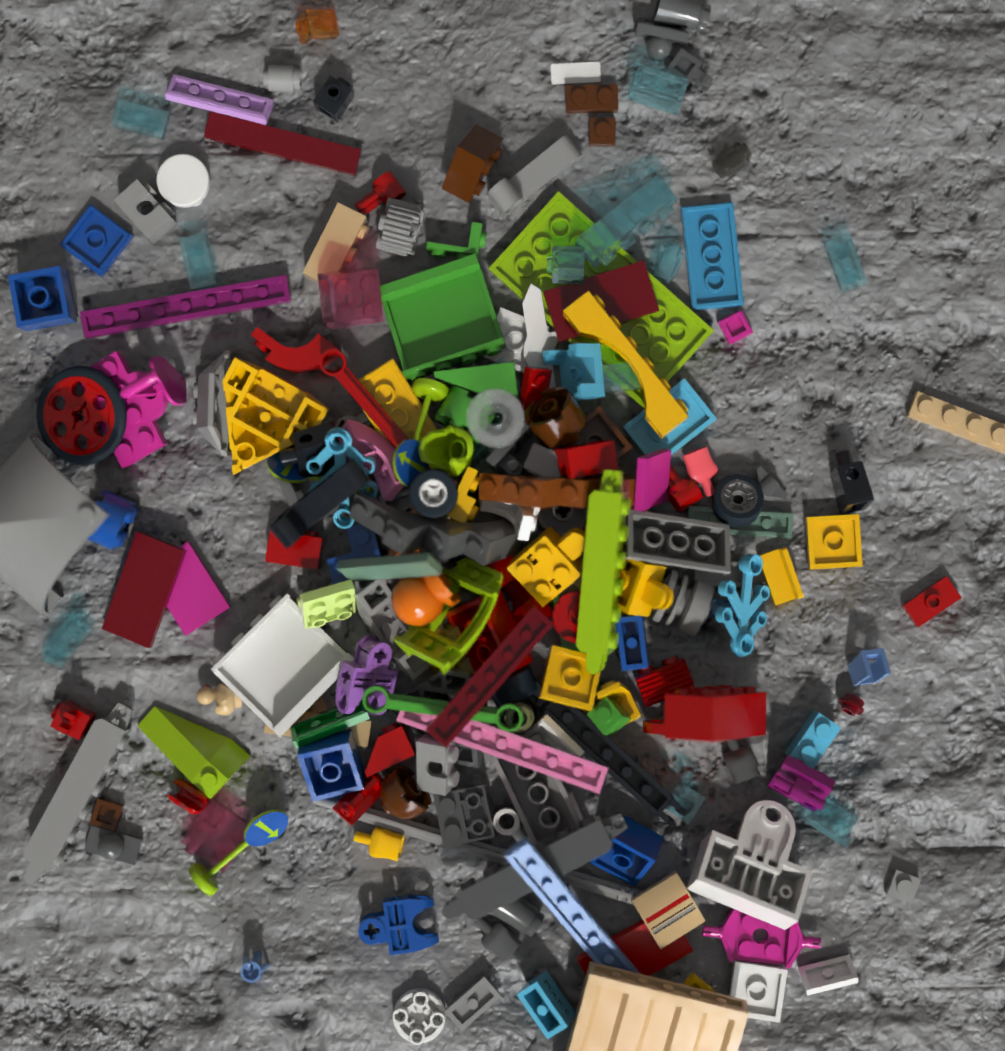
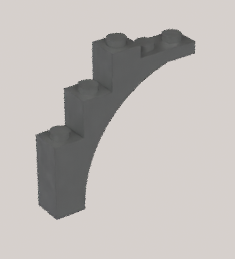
M364 492L355 493L349 516L382 536V543L401 555L423 548L442 560L464 554L484 566L518 554L522 550L525 541L517 539L514 525L507 519L483 523H464L433 519L383 504Z

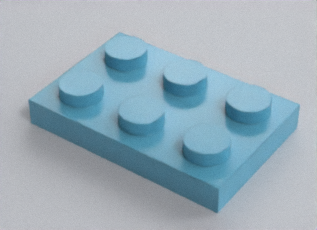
M685 378L669 391L675 400L679 398L688 409L686 412L688 418L682 424L660 439L645 420V410H643L622 427L643 455L663 448L671 450L672 455L717 420Z

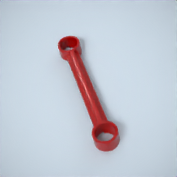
M336 349L325 351L319 361L322 371L329 376H335L396 448L402 441L408 440L409 438L347 367L345 355ZM326 355L328 357L332 355L341 357L343 360L342 368L337 371L325 370L323 361Z

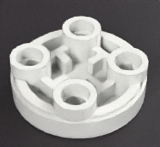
M177 154L166 159L160 166L157 173V187L164 199L174 206L183 208L198 206L209 191L210 176L207 168L198 158L189 154Z
M425 988L408 990L400 996L394 1007L393 1023L401 1037L414 1045H420L433 1040L440 1034L445 1024L446 1013L444 1012V1003L431 990Z

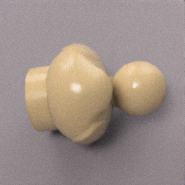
M224 683L218 684L214 690L206 684L196 694L198 702L203 705H208L215 699V713L218 715L227 716L235 708L242 707V700Z

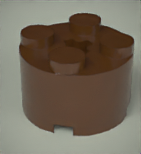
M554 387L541 393L542 399L537 403L533 400L528 405L524 413V419L543 447L551 449L564 444L572 445L579 440V433L585 426L587 415L566 388Z

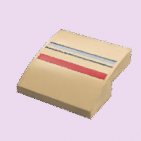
M676 871L630 899L660 949L705 922L704 917Z

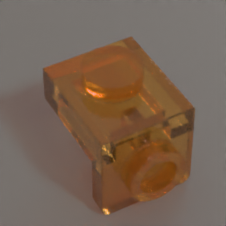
M306 9L296 19L295 29L301 44H307L311 39H335L339 36L334 10Z

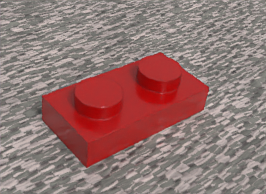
M525 367L517 419L525 421L524 413L528 405L533 400L537 403L543 398L541 393L550 387L552 370L548 368Z

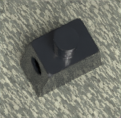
M334 421L294 432L292 435L294 448L279 451L281 466L297 464L301 477L324 476L335 465L334 454L324 463V467L319 474L309 473L306 465L311 457L317 456L326 447L325 437L331 429L335 428ZM336 436L335 440L339 443L338 436ZM311 462L313 468H319L318 463Z
M850 450L835 453L837 466L831 473V480L839 514L845 515L866 510L874 501V496L863 462H853Z

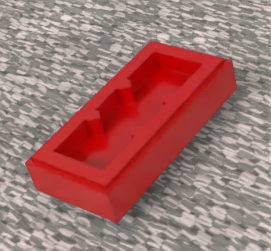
M944 576L901 606L915 626L920 627L962 597L949 578Z

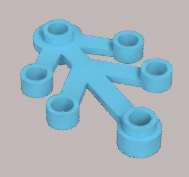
M340 427L333 428L325 437L326 447L317 456L309 459L306 468L311 474H319L324 467V463L333 454L335 465L320 481L313 482L309 491L346 463V455L351 459L354 458L366 474H371L375 470L377 462L372 456H364L352 445V436L346 429ZM336 436L341 437L344 442H343V443H338V442H336L335 437H336ZM311 462L318 463L319 468H313ZM370 462L372 468H366L363 463ZM368 481L359 490L374 498L378 493L379 487L374 481ZM366 487H372L374 493H368ZM350 498L339 505L333 516L336 526L342 529L350 528L355 521L350 517L345 518L342 515V512H347L348 514L351 512Z
M746 554L739 560V569L743 572L741 599L733 581L722 580L718 586L719 594L728 598L738 617L737 626L733 619L731 608L719 607L715 613L717 622L725 624L731 636V651L737 657H744L753 651V636L767 622L766 613L756 610L763 601L769 598V587L767 585H756L753 589V598L751 599L753 576L760 574L763 568L762 558L757 554Z

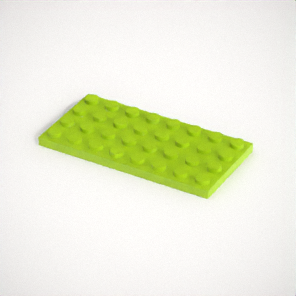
M558 191L488 270L522 301L525 299L530 284L539 288L542 294L546 322L554 329L543 291L624 267L637 261ZM648 272L659 312L621 323L622 328L619 330L625 337L630 336L638 346L636 351L642 358L646 356L655 367L653 372L657 378L663 377L668 382L714 330ZM579 336L567 340L570 344H600L603 373L641 408H645L643 393L638 379L629 364L617 352L607 345L590 338Z

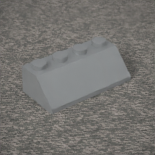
M630 509L629 515H626L625 525L629 528L628 539L623 543V552L626 553V559L730 574V525Z
M539 733L526 738L544 745ZM491 755V759L533 845L544 839L546 843L555 839L554 834L566 827H569L571 831L580 826L578 823L580 818L560 779Z

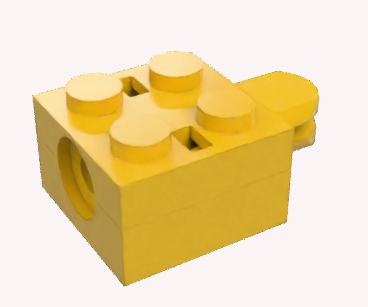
M549 526L512 558L507 570L544 607L582 575L583 560L579 556L584 553L586 532L580 528H573L561 537Z
M626 559L625 567L621 569L620 579L624 581L623 593L618 598V606H621V611L629 615L649 617L652 608L659 610L668 609L673 602V590L661 583L667 567L657 563Z

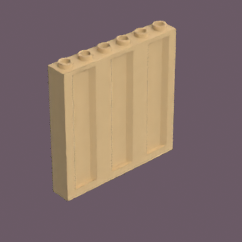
M590 961L565 1051H738L749 1015L747 1000Z

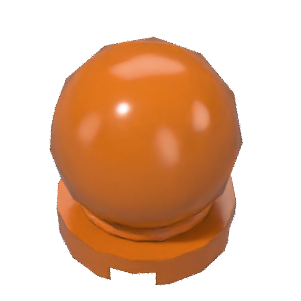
M441 571V575L402 578L394 586L391 595V605L396 616L404 623L413 626H423L433 622L441 614L444 604L447 603L450 607H453L461 599L458 593L454 595L451 593L449 587L452 584Z

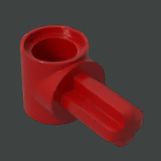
M388 171L373 182V191L356 202L355 207L359 213L367 215L382 203L386 206L388 198L401 200L406 195V191L394 174Z
M670 464L668 484L670 489L667 495L672 506L681 513L702 499L703 496L693 480L687 478L682 480Z

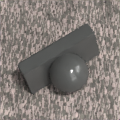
M639 22L635 35L648 37V54L656 60H662L670 55L672 43L686 45L690 33Z
M91 825L84 851L100 855L108 860L114 859L135 865L144 838Z

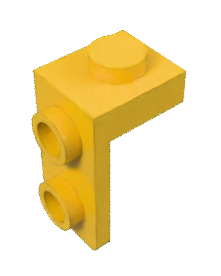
M610 681L600 687L601 691L596 693L600 700H603L605 697L615 699L631 717L628 723L643 716L630 689L621 682Z

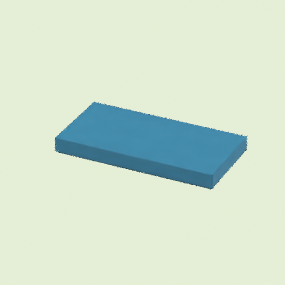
M733 202L681 207L691 310L700 311L743 306L744 300Z

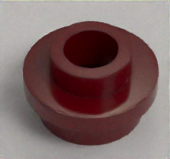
M846 693L838 701L841 705V710L850 716H855V714L862 715L864 711V701L854 694Z

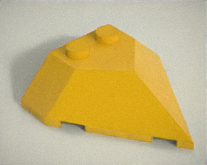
M237 357L232 361L222 381L226 398L225 409L229 445L232 453L233 475L293 445L292 435L294 432L320 425L329 408L305 390L263 367Z

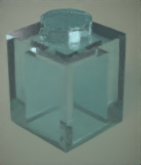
M553 246L552 257H547V273H552V283L584 284L585 246Z

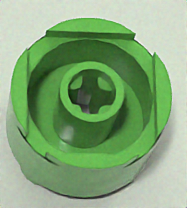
M452 386L437 411L434 420L443 426L452 425L467 431L471 435L473 442L480 444L495 418L496 409L482 398L468 395L469 391Z

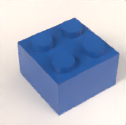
M55 266L8 275L18 328L28 332L77 322L69 273L63 267Z
M351 729L336 732L298 749L297 757L312 802L364 789L366 774Z

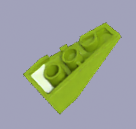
M154 706L137 725L209 799L213 798L251 756L232 738L190 722L158 706Z

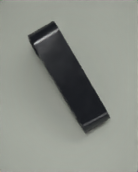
M354 458L350 459L285 510L269 527L270 531L286 549L289 548L310 527L362 488L370 480V477Z

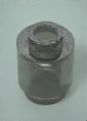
M736 141L716 154L711 164L717 175L723 179L726 176L731 177L750 164L749 157L752 154L745 143L740 144Z

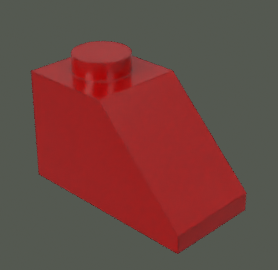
M396 722L382 728L383 733L376 740L365 770L367 777L416 754V749L404 724L397 726Z

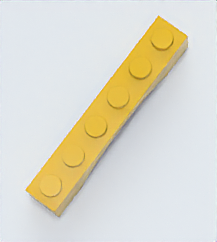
M587 291L563 310L564 318L579 336L607 345L629 364L642 389L645 404V420L660 439L664 438L688 418L686 405L679 398L676 400L669 393L672 389L663 377L657 378L653 372L655 367L646 356L642 358L636 351L638 346L630 336L625 337L619 330L622 326L615 316L611 315L609 317L603 310L606 306L597 294L592 296Z

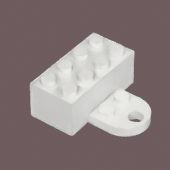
M759 801L753 804L743 815L736 839L712 830L701 841L686 889L784 930L798 922L812 870L788 861L796 831L794 819L788 809L775 801ZM767 809H772L777 813V822H772L766 817Z

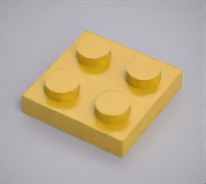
M859 514L805 517L808 570L863 566Z
M552 645L549 650L539 698L592 711L601 671L596 675L587 672L585 653Z

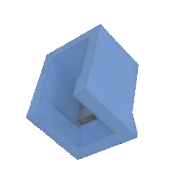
M884 648L862 650L851 659L852 662L847 664L853 686L877 683L891 674Z

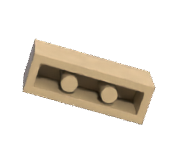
M337 203L302 272L304 276L334 291L336 285L340 287L346 276L344 269L347 263H352L358 252V249L355 247L359 239L364 240L370 226L367 225V217Z

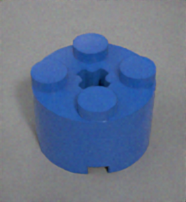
M103 490L101 495L105 496L102 502L97 500L96 503L109 516L87 540L114 550L116 547H123L128 533L125 532L127 524L135 521L139 509L134 507L135 502L110 491Z

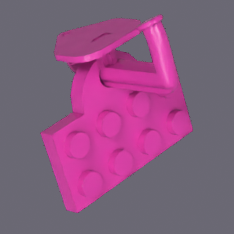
M115 351L90 366L112 379L120 390V396L125 401L127 412L126 429L120 444L114 451L121 468H128L168 444L157 420L164 414L168 401L173 405H183L187 401L185 378L162 356H155L149 360L152 370L150 372L136 371L132 373L121 351ZM78 382L79 385H80V387H81V389H82V391H83V393H85V386H84V384L81 383V382ZM99 395L96 400V404L101 410L106 407V398L103 395ZM101 421L99 424L106 435L108 431L107 425Z

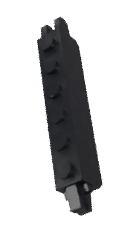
M536 681L537 691L534 694L539 698L541 684ZM540 698L535 702L544 715L547 714L594 761L599 765L607 767V772L653 815L659 816L671 828H674L677 824L670 815L664 812L666 807L671 804L680 815L685 816L688 813L675 800L672 793L608 735H603L593 721L580 709Z

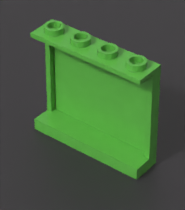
M476 253L376 287L403 368L402 373L407 381L412 380L414 382L415 379L426 378L427 374L435 371L451 370V366L460 363L462 365L471 364L477 360V357L483 355L495 356L501 353L502 349L507 348Z

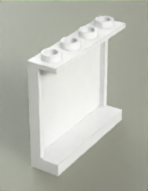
M288 593L283 598L280 595L277 596L269 605L271 610L265 616L259 614L250 623L252 629L246 635L240 633L231 642V645L234 647L227 654L222 651L211 662L214 665L211 668L212 672L279 738L338 679L342 661L354 660L349 653H346L320 627L305 629L301 608L290 598Z

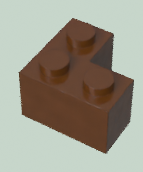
M476 124L458 145L441 189L470 203L475 195L480 196L486 185V182L482 181L484 176L489 175L494 163L497 164L502 156L503 149L500 146L504 138Z

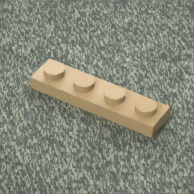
M919 391L915 392L906 417L1005 454V424Z

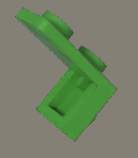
M472 222L468 248L426 242V250L431 252V256L437 258H446V255L457 256L456 259H460L475 253L478 258L480 247L485 248L487 232L483 231L482 223Z

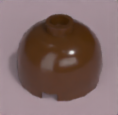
M398 765L383 778L380 785L382 808L386 813L407 820L422 814L429 808L428 806L432 800L429 792L417 790V783L411 777L415 773L406 766Z

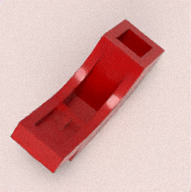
M258 327L251 333V336L256 339L254 342L256 347L264 353H267L268 350L271 351L265 360L273 366L288 372L306 373L321 369L319 363L321 355L329 349L339 350V348L319 333L308 344L295 348L281 345ZM326 355L323 361L324 367L333 362L338 356L332 355L328 357Z

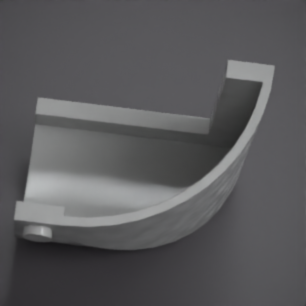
M29 433L0 467V579L43 617H47L64 598L53 588L57 578L89 536L93 535L109 514L79 490L47 459L52 453L51 449L36 434Z

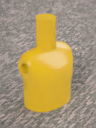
M382 827L374 828L371 835L356 831L354 841L369 845L368 851L370 856L399 861L405 840L404 834Z

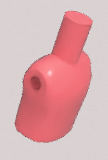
M703 446L683 454L682 458L686 465L688 478L696 484L701 483L706 497L712 496L715 490L711 479L717 475L718 468L710 455L708 446Z

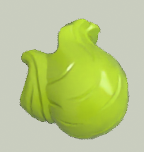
M448 425L443 429L429 431L420 439L418 452L421 461L428 463L430 468L444 471L451 477L465 473L473 459V439L467 431L459 427Z

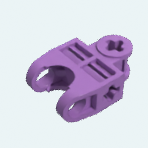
M366 635L356 644L354 660L342 661L336 685V705L340 713L351 714L355 707L359 705L364 692L370 687L381 685L386 687L390 693L394 692L398 670L389 666L392 650L385 642H379L377 638ZM375 691L372 693L371 698H368L370 706L374 709H377V700L378 707L386 703V697L382 691ZM385 711L380 713H369L371 715H382L385 713Z

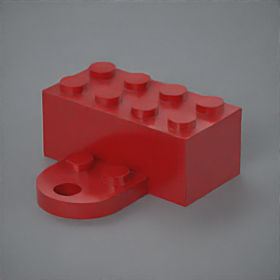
M726 684L676 688V693L665 694L664 719L644 720L643 732L664 735V738L703 742H718L766 735V692L756 691V686L733 687V685Z

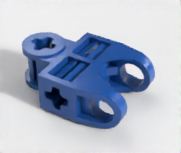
M407 894L384 898V911L368 913L362 918L358 929L360 939L368 945L388 942L390 956L416 952L439 942L438 933H427V930H420L413 921L418 913L423 912V909L435 905L434 897ZM395 905H397V912H398V919H399L398 921H397V914H396V907H395ZM370 923L374 925V928H377L374 934L368 929ZM399 929L401 934L402 945L400 944Z

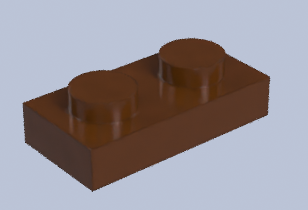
M618 84L565 86L566 114L618 113Z

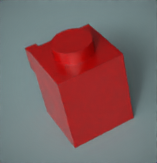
M68 700L62 702L61 705H56L51 714L53 721L50 727L80 740L86 737L97 714Z

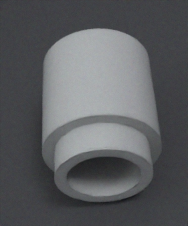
M269 65L268 70L263 71V84L268 86L269 92H295V90H301V68H295L294 65Z

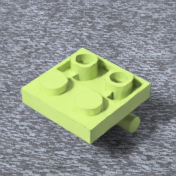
M352 579L302 593L300 597L296 598L298 607L302 611V621L305 629L311 627L318 628L328 622L345 620L351 617V615L356 614L355 587Z

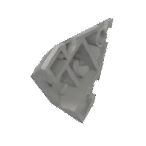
M402 578L373 580L354 595L359 615L373 636L379 642H385L391 647V660L411 680H414L432 664L414 654L409 657L393 640L396 635L401 637L409 629L408 624L396 616L391 605V595L394 586ZM447 616L435 631V633L441 636L444 635L448 624Z

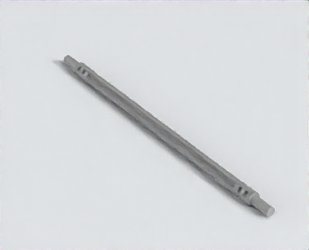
M326 798L313 801V804L332 809L340 800ZM371 807L358 819L359 821L443 846L440 829L410 819H400L392 814L390 815ZM482 841L447 847L502 865L508 863L504 852L508 849ZM576 870L561 876L565 884L569 883L570 886L632 905L633 903L630 899L642 892L641 890Z

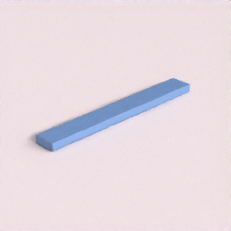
M527 837L504 852L505 858L595 963L641 974Z

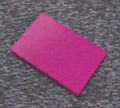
M190 541L180 546V548L187 550L167 604V608L185 636L231 608Z

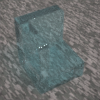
M680 781L672 794L675 800L688 813L685 816L680 815L671 804L666 809L689 825L706 798L695 789Z

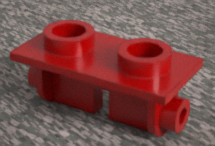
M378 773L369 777L366 776L363 790L345 794L332 809L353 826L380 797V785L383 778Z

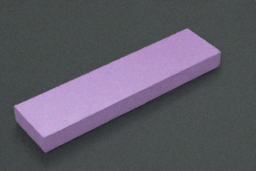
M176 74L172 75L165 92L166 100L267 125L274 106V99Z

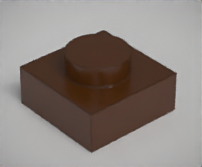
M590 118L589 146L615 147L616 118Z

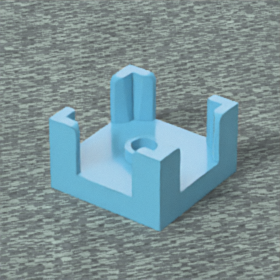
M575 343L569 345L568 350H547L542 352L544 365H559L561 387L566 388L577 402L605 397L600 344Z

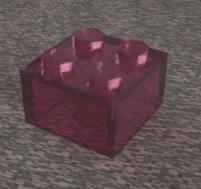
M365 267L317 274L324 327L338 329L384 322L378 269Z

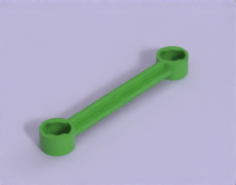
M381 685L368 688L362 698L365 709L371 713H380L386 709L436 716L450 702L390 693L386 687ZM382 691L386 697V703L374 709L370 706L368 698H371L373 692ZM513 703L505 704L500 708L483 706L471 720L494 723L503 731L512 732L522 725L524 713L518 705ZM507 709H514L519 714L518 721L513 725H509V727L504 726L500 716H503Z

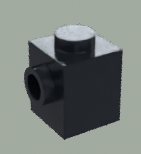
M330 75L313 100L315 108L338 123L354 99L351 84L341 77L335 79Z

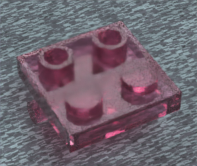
M212 798L181 842L186 845L185 851L191 855L197 853L215 866L245 840L244 831L249 823L220 801ZM234 858L222 867L220 871L224 873Z

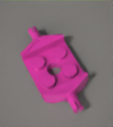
M733 908L728 911L722 925L719 924V927L702 926V937H718V939H721L729 962L739 960L784 965L786 968H791L801 948H821V937L804 936L801 933L798 922L784 930ZM758 928H763L767 931L766 938L763 941H755L753 939L754 931Z

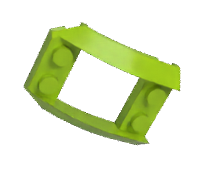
M468 558L457 561L458 566L452 569L442 568V572L452 584L449 590L453 595L458 593L461 586L484 597L478 612L462 635L453 642L435 633L451 608L446 603L443 605L441 614L433 622L423 626L408 625L409 629L401 637L396 635L393 638L395 643L409 657L414 654L439 667L444 675L464 656L479 637L490 617L503 582L502 573Z

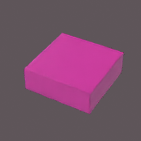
M742 310L717 322L728 345L753 333Z

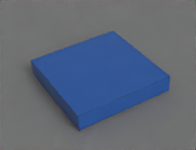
M90 204L59 245L103 278L134 236Z

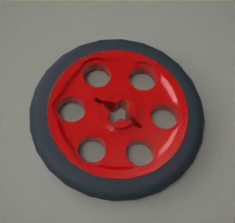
M73 366L57 372L42 389L37 403L36 417L43 441L53 453L69 463L77 465L96 464L111 455L123 438L127 422L125 401L120 396V390L112 379L97 369L87 366ZM78 382L83 383L85 386V393L81 397L75 391V386ZM59 395L65 399V407L62 410L57 408L55 402ZM99 395H103L106 398V407L102 410L96 404ZM78 411H83L82 415L85 417V420H80L81 416L78 414ZM101 421L105 422L108 428L104 436L99 434L97 428ZM59 422H63L66 425L67 431L64 436L59 435L57 432ZM81 434L88 441L85 449L80 448L78 445V438Z

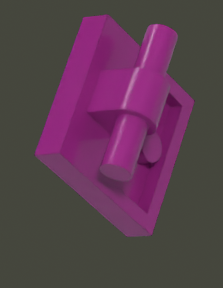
M787 755L770 779L767 787L815 812L817 809L822 810L826 802L824 799L831 792L836 781L828 777L824 772L817 771L805 765L801 760Z

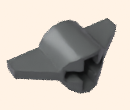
M761 465L756 468L757 483L761 487L763 495L784 499L788 496L779 483Z

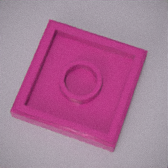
M663 448L637 459L634 510L645 511L667 501L671 450Z

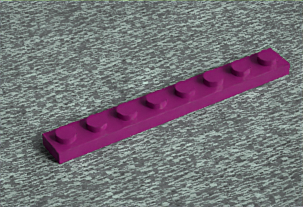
M282 275L81 311L80 316L84 338L90 339L290 303L292 300L288 277Z

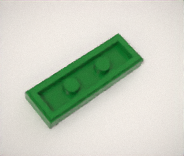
M362 699L351 714H342L338 708L327 711L291 726L292 742L296 749L370 719L369 711L365 709Z

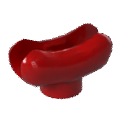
M176 779L173 781L174 784L180 786V791L177 794L167 793L170 801L190 814H200L206 808L209 798L195 785L185 780Z

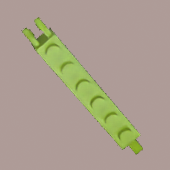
M612 469L604 470L600 489L595 490L589 495L576 647L580 652L586 653V669L592 675H596L604 670L608 655L614 649H617L619 634L615 632L616 622H619L621 618V606H618V598L622 595L624 581L620 579L621 569H624L626 564V553L623 552V543L628 539L629 528L625 525L626 515L630 513L631 499L628 498V491H624L623 471Z

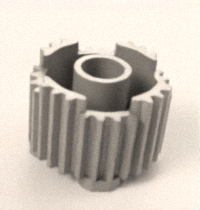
M388 198L385 207L387 215H381L378 230L383 231V234H379L376 248L405 257L408 254L414 255L425 211L420 209V205Z

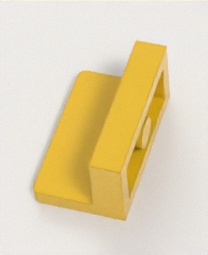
M787 547L759 555L763 561L762 573L770 589V596L775 606L804 597Z

